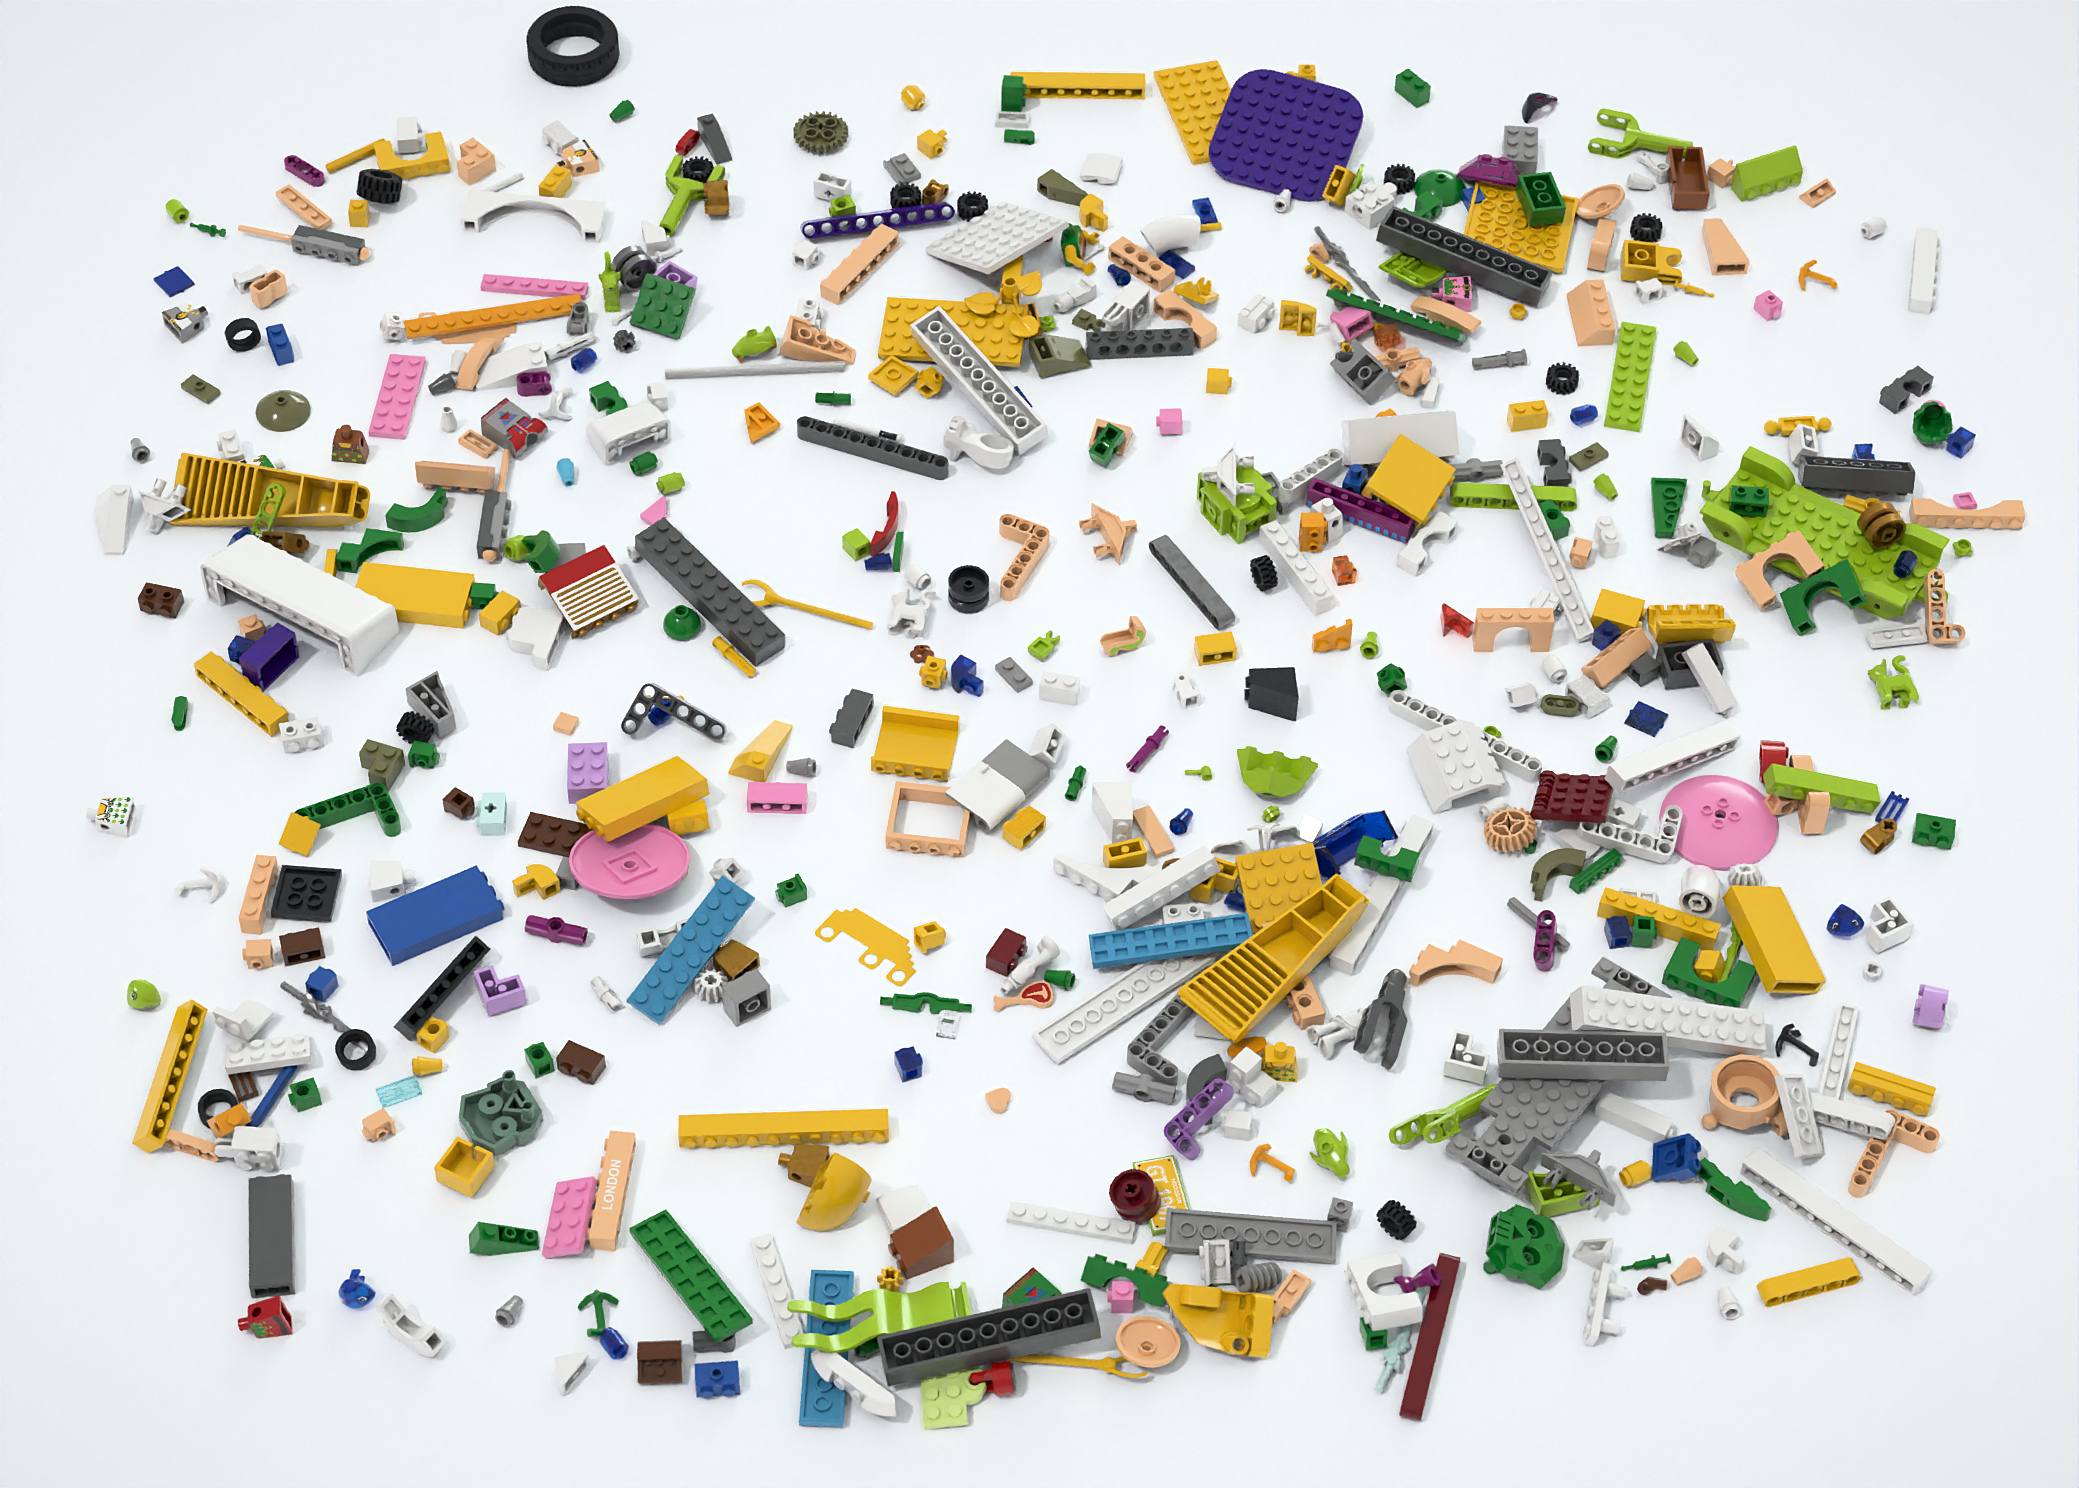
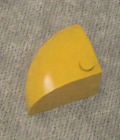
M834 1152L820 1166L796 1224L814 1231H828L842 1226L855 1214L862 1202L866 1203L870 1195L868 1189L872 1182L871 1176L857 1163Z

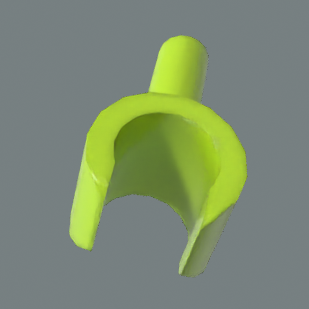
M1205 765L1197 770H1185V774L1201 775L1204 781L1212 779L1209 766Z

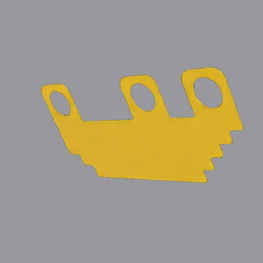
M854 908L852 911L845 909L843 912L835 910L815 931V935L826 942H831L843 931L869 947L859 957V962L869 969H875L885 958L895 963L896 965L886 975V979L897 986H903L916 972V969L912 968L914 962L910 960L912 954L908 953L910 947L907 946L909 940L857 908ZM824 927H830L834 933L831 937H824L821 935V930ZM868 954H874L878 960L874 964H867L864 958ZM895 971H902L905 974V978L902 981H895L892 978V974Z

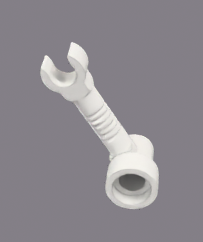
M1643 151V156L1637 153L1636 160L1648 166L1656 174V182L1660 184L1665 183L1669 173V165L1663 162L1653 163L1646 151Z

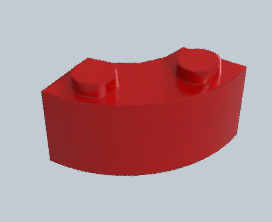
M1760 740L1759 781L1764 782L1763 774L1772 763L1786 766L1789 747H1786L1783 741Z

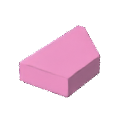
M662 496L642 512L640 519L651 526L662 518H667L666 497Z

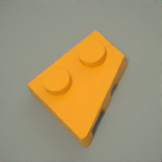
M760 402L744 410L751 443L780 428V422Z
M1352 619L1345 620L1346 624L1338 628L1333 625L1324 631L1313 634V653L1350 648L1353 628Z

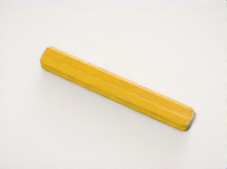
M381 138L325 165L328 173H333L375 153L373 143L386 140Z

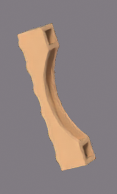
M1912 498L1909 507L1910 522L1923 527L2022 529L2026 517L2022 500H2003L1989 508L1963 510L1945 506L1930 498Z

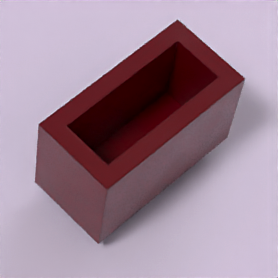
M1005 927L986 955V968L1008 977L1010 972L1017 967L1020 957H1024L1028 950L1026 936Z

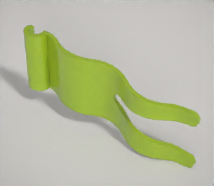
M948 1281L938 1282L910 1293H897L887 1289H872L838 1305H822L808 1300H792L787 1305L789 1312L810 1314L823 1320L835 1322L849 1320L864 1312H872V1316L866 1318L852 1329L838 1335L830 1336L807 1333L792 1337L791 1343L796 1348H815L828 1353H841L852 1350L877 1336L972 1315L966 1281H961L960 1286L955 1289L949 1287Z

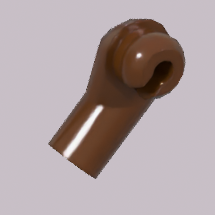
M1646 1277L1638 1284L1637 1290L1642 1295H1647L1654 1289L1666 1290L1668 1280Z

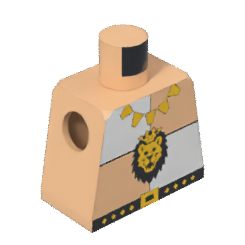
M585 139L563 149L562 161L556 162V165L571 170L572 177L600 172L599 158Z

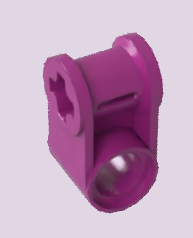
M544 371L519 374L517 376L518 394L522 397L550 394L552 392L550 374Z

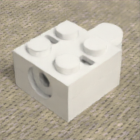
M1369 181L1346 196L1345 213L1370 230L1382 222L1391 207L1394 206L1397 187L1389 182L1378 187Z
M235 1126L233 1139H216L214 1154L218 1157L234 1158L237 1168L243 1170H251L253 1168L263 1171L280 1169L283 1145L277 1128Z

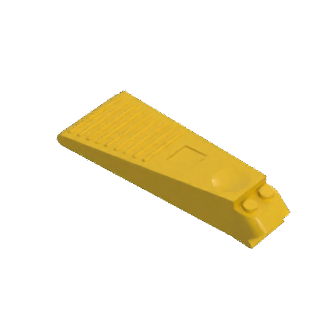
M182 452L181 457L178 459L173 491L176 484L187 488L181 504L191 510L170 521L169 524L188 526H253L268 486L272 483H279L285 487L286 493L274 526L344 527L345 525L357 524L367 518L371 494L370 490L358 484V481L337 480ZM278 487L273 488L272 491L275 495H279ZM274 497L269 498V501H275L277 503V500H274ZM272 504L266 505V513H273L274 507ZM261 521L259 526H267V523Z
M1335 874L1316 891L1182 986L1177 991V995L1180 997V1000L1225 1038L1237 1044L1352 931V926L1361 918L1370 901L1340 875Z

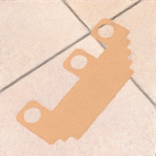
M452 311V312H450V313L463 312V311ZM422 312L418 315V318H422L424 315L436 316L437 314L435 312ZM516 323L434 336H436V340H442V344L476 343L485 337L502 338L504 341V337H509L510 333H516Z

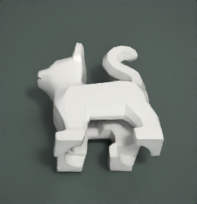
M907 587L905 592L893 594L891 596V601L894 603L892 621H887L886 625L888 634L896 636L903 624L910 626V628L906 629V638L914 639L917 634L922 636L927 615L932 606L927 596L935 595V591L928 588L920 593L919 599L924 607L909 605L910 587Z

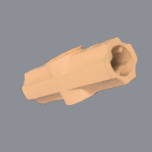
M1418 347L1403 350L1389 348L1385 351V354L1374 356L1390 372L1398 371L1400 366L1406 365L1409 361L1421 359Z

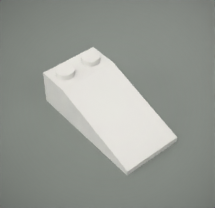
M543 341L525 343L486 358L477 372L480 378L476 383V390L483 391L517 386V376L521 373L548 372Z

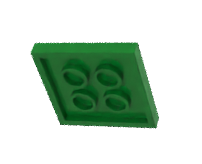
M646 273L629 323L679 340L697 289Z

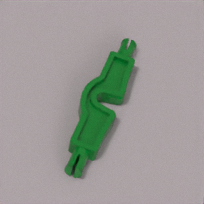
M920 992L914 995L895 993L893 997L880 996V1005H892L893 1010L919 1013L922 1005L928 1003L931 1014L958 1015L959 1011H972V1004L959 1003V999L939 997L929 992Z

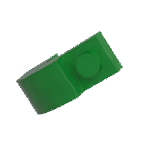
M439 487L431 499L419 507H405L394 503L385 515L387 528L399 532L413 533L435 526L445 517L443 508L448 503L446 490Z
M541 530L537 535H526L521 540L530 552L525 560L535 573H547L560 556L561 549L546 530Z

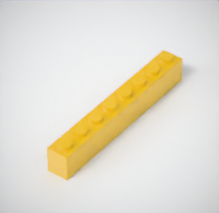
M1010 72V76L1024 77L1023 84H1026V94H1023V97L1145 99V73Z
M192 999L177 1007L132 1142L133 1145L147 1153H151L164 1145L208 1011L207 1008Z

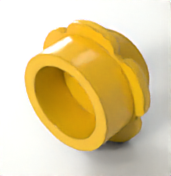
M1515 303L1509 309L1510 316L1514 319H1522L1527 313L1525 306L1521 303Z

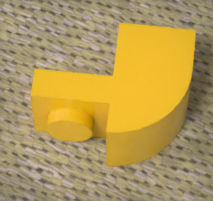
M1091 193L1080 203L1079 220L1085 228L1092 225L1104 232L1108 229V215L1103 213L1104 201Z
M541 864L526 866L527 874L520 875L512 880L513 891L517 898L533 890L537 891L542 900L561 892L558 877L549 867Z

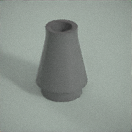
M444 373L428 385V389L434 395L451 390L456 384L450 373Z

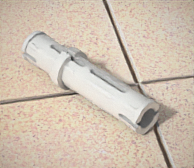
M589 331L565 343L560 342L556 347L544 351L547 361H551L560 356L564 357L575 349L593 341L595 342L596 336L593 331Z

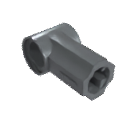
M706 1331L692 1332L693 1351L719 1350L722 1353H729L736 1346L735 1334L727 1337L729 1338L728 1340H722L715 1344Z

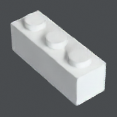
M1430 377L1428 383L1425 384L1424 387L1426 389H1423L1422 394L1424 396H1421L1420 401L1422 408L1433 410L1440 378Z

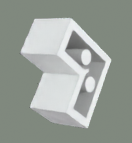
M1891 895L1873 904L1870 918L1874 923L1869 925L1865 939L1877 953L1910 938L1914 923Z
M1454 1029L1445 1059L1443 1075L1483 1085L1490 1055L1471 1050L1474 1033Z
M1245 1047L1230 1062L1228 1084L1233 1087L1234 1092L1241 1094L1250 1104L1261 1108L1276 1093L1277 1081L1261 1070L1262 1058Z

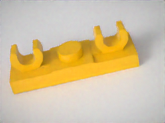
M1312 255L1307 257L1306 260L1310 265H1307L1304 271L1308 274L1311 270H1314L1311 274L1313 278H1316L1319 272H1321L1323 279L1327 282H1334L1330 286L1332 291L1334 288H1339L1340 290L1344 291L1346 289L1348 292H1351L1354 288L1348 280Z

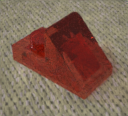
M1443 603L1440 614L1443 637L1453 629L1468 639L1472 635L1474 622Z

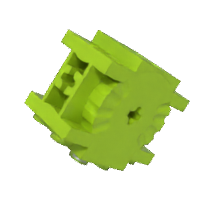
M1239 466L1236 468V481L1240 484L1255 483L1254 495L1239 493L1236 496L1235 507L1219 491L1216 482L1202 480V472L1198 473L1196 498L1201 503V514L1221 536L1228 533L1239 545L1244 542L1246 534L1259 529L1262 525L1275 521L1277 501L1272 496L1273 488L1254 467Z

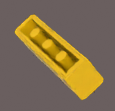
M1855 1062L1847 1090L1855 1095L1871 1097L1876 1102L1883 1101L1892 1104L1895 1108H1904L1911 1110L1916 1115L1927 1116L1936 1087Z

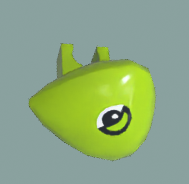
M145 979L132 980L127 988L128 1006L137 1009H151L160 1005L161 997L154 984Z

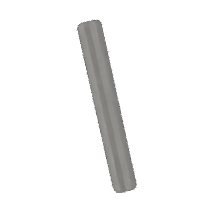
M1516 897L1510 898L1507 906L1536 929L1538 916ZM1557 932L1556 947L1565 952L1571 944Z

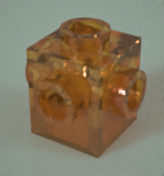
M1395 323L1385 324L1372 330L1375 337V345L1379 350L1396 348V345L1402 343L1400 339L1401 334Z

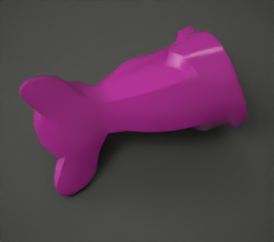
M1432 1263L1419 1271L1414 1277L1396 1276L1394 1281L1400 1285L1402 1292L1406 1294L1415 1292L1417 1288L1437 1287L1440 1285L1441 1275L1437 1273L1436 1266Z

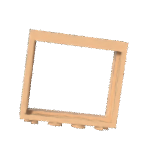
M896 781L885 835L886 849L964 857L972 813L964 808L959 840L893 833L899 800L961 806L945 795V792L951 787Z

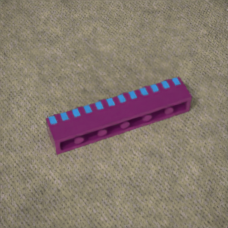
M1314 478L1307 489V506L1311 507L1324 498H1330L1333 500V505L1342 513L1344 520L1405 543L1409 541L1414 532L1416 521L1394 507Z

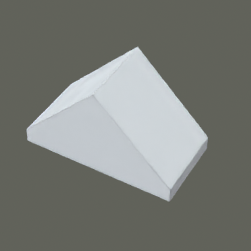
M1613 1237L1581 1240L1572 1256L1595 1269H1599L1603 1262L1607 1263L1610 1259L1615 1240Z
M579 1352L554 1357L561 1396L568 1392L589 1367L588 1353Z

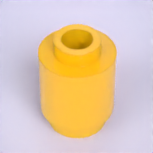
M1639 1160L1623 1167L1622 1171L1619 1172V1178L1625 1187H1633L1650 1179L1652 1170L1647 1162Z

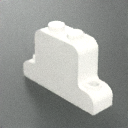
M553 603L549 610L527 606L521 607L517 615L513 616L512 627L507 630L506 640H509L511 651L530 655L537 669L547 671L567 621L555 603Z

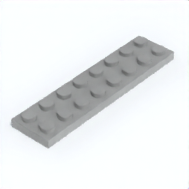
M1167 1208L1165 1249L1169 1251L1199 1253V1246H1203V1240L1229 1239L1230 1255H1233L1232 1241H1246L1245 1257L1335 1264L1337 1221Z

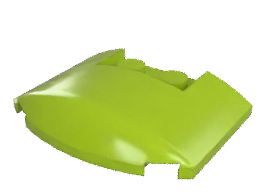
M1401 251L1379 265V269L1417 288L1429 287L1438 282L1447 273L1446 269Z

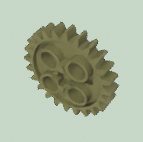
M816 111L814 115L809 112V116L803 115V119L798 118V122H795V127H793L795 143H799V148L804 147V151L810 149V153L817 151V154H819L820 151H823L826 154L827 150L832 153L833 148L839 150V146L843 147L844 142H847L849 137L846 121H843V117L838 118V114L832 116L831 112L825 114V111H822L819 114Z

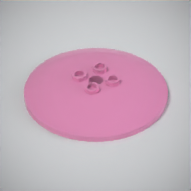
M1703 775L1687 779L1676 785L1666 795L1660 809L1659 823L1668 806L1676 805L1682 810V819L1674 851L1685 860L1695 865H1705L1712 870L1729 871L1730 867L1736 866L1737 863L1753 865L1759 862L1772 849L1778 832L1777 817L1772 815L1765 804L1764 799L1766 797L1751 785L1728 776ZM1720 814L1725 818H1717L1715 815ZM1664 832L1665 835L1671 836L1669 833Z
M651 823L609 842L599 837L592 830L575 843L569 856L570 871L574 879L582 887L595 894L614 899H640L663 893L674 887L684 878L690 865V854L685 842L671 830Z

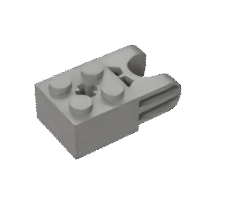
M1354 338L1349 343L1353 348V357L1348 362H1340L1335 358L1330 362V365L1372 404L1396 378Z

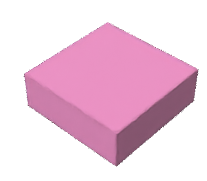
M1971 491L1953 495L1952 499L1957 509H1977L1978 504Z

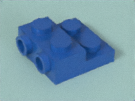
M1690 1133L1653 1143L1652 1180L1657 1183L1675 1178L1679 1182L1697 1177V1170L1701 1168L1700 1161L1697 1158L1698 1152H1701L1700 1142Z

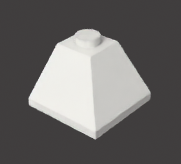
M1683 414L1679 434L1681 443L1699 462L1716 456L1720 444L1718 438L1689 414Z

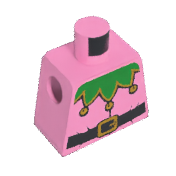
M1471 276L1442 279L1441 288H1431V298H1441L1442 302L1455 306L1465 312H1470L1472 302Z

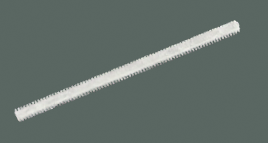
M820 361L818 364L817 362H811V364L810 362L809 364L808 362H802V364L800 362V365L799 362L791 363V365L790 363H784V365L783 363L782 365L781 363H775V365L773 363V366L772 364H764V366L763 364H757V366L755 364V367L754 364L753 366L748 364L746 367L745 365H737V367L736 365L735 367L734 365H730V367L728 365V368L727 365L726 367L719 366V368L718 366H712V368L711 366L710 368L709 366L708 368L707 366H703V368L701 366V369L700 367H692V369L691 367H685V369L683 367V370L681 367V369L674 368V370L673 368H667V370L665 368L664 374L665 379H669V377L671 379V376L673 379L680 378V376L681 378H687V376L688 378L689 376L690 378H696L698 375L699 377H705V375L706 377L707 375L708 377H714V375L718 377L723 376V374L724 376L725 374L726 376H732V374L733 376L734 374L735 376H741V374L743 376V373L744 375H750V373L751 375L752 373L753 375H759V373L761 375V372L762 375H768L770 372L771 374H777V372L778 374L779 372L780 374H786V372L788 374V371L789 374L797 373V371L798 373H804V371L805 373L806 371L807 373H813V371L815 373V370L816 372H824V370L825 372L826 370L827 372H831V370L833 372V369L834 372L835 370L840 372L842 369L844 371L845 364L844 361H838V363L837 361L836 363L835 361H829V363L827 361V364L826 361Z

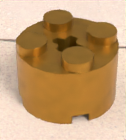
M714 180L703 183L704 197L708 198V200H704L705 214L709 216L729 215L728 180Z

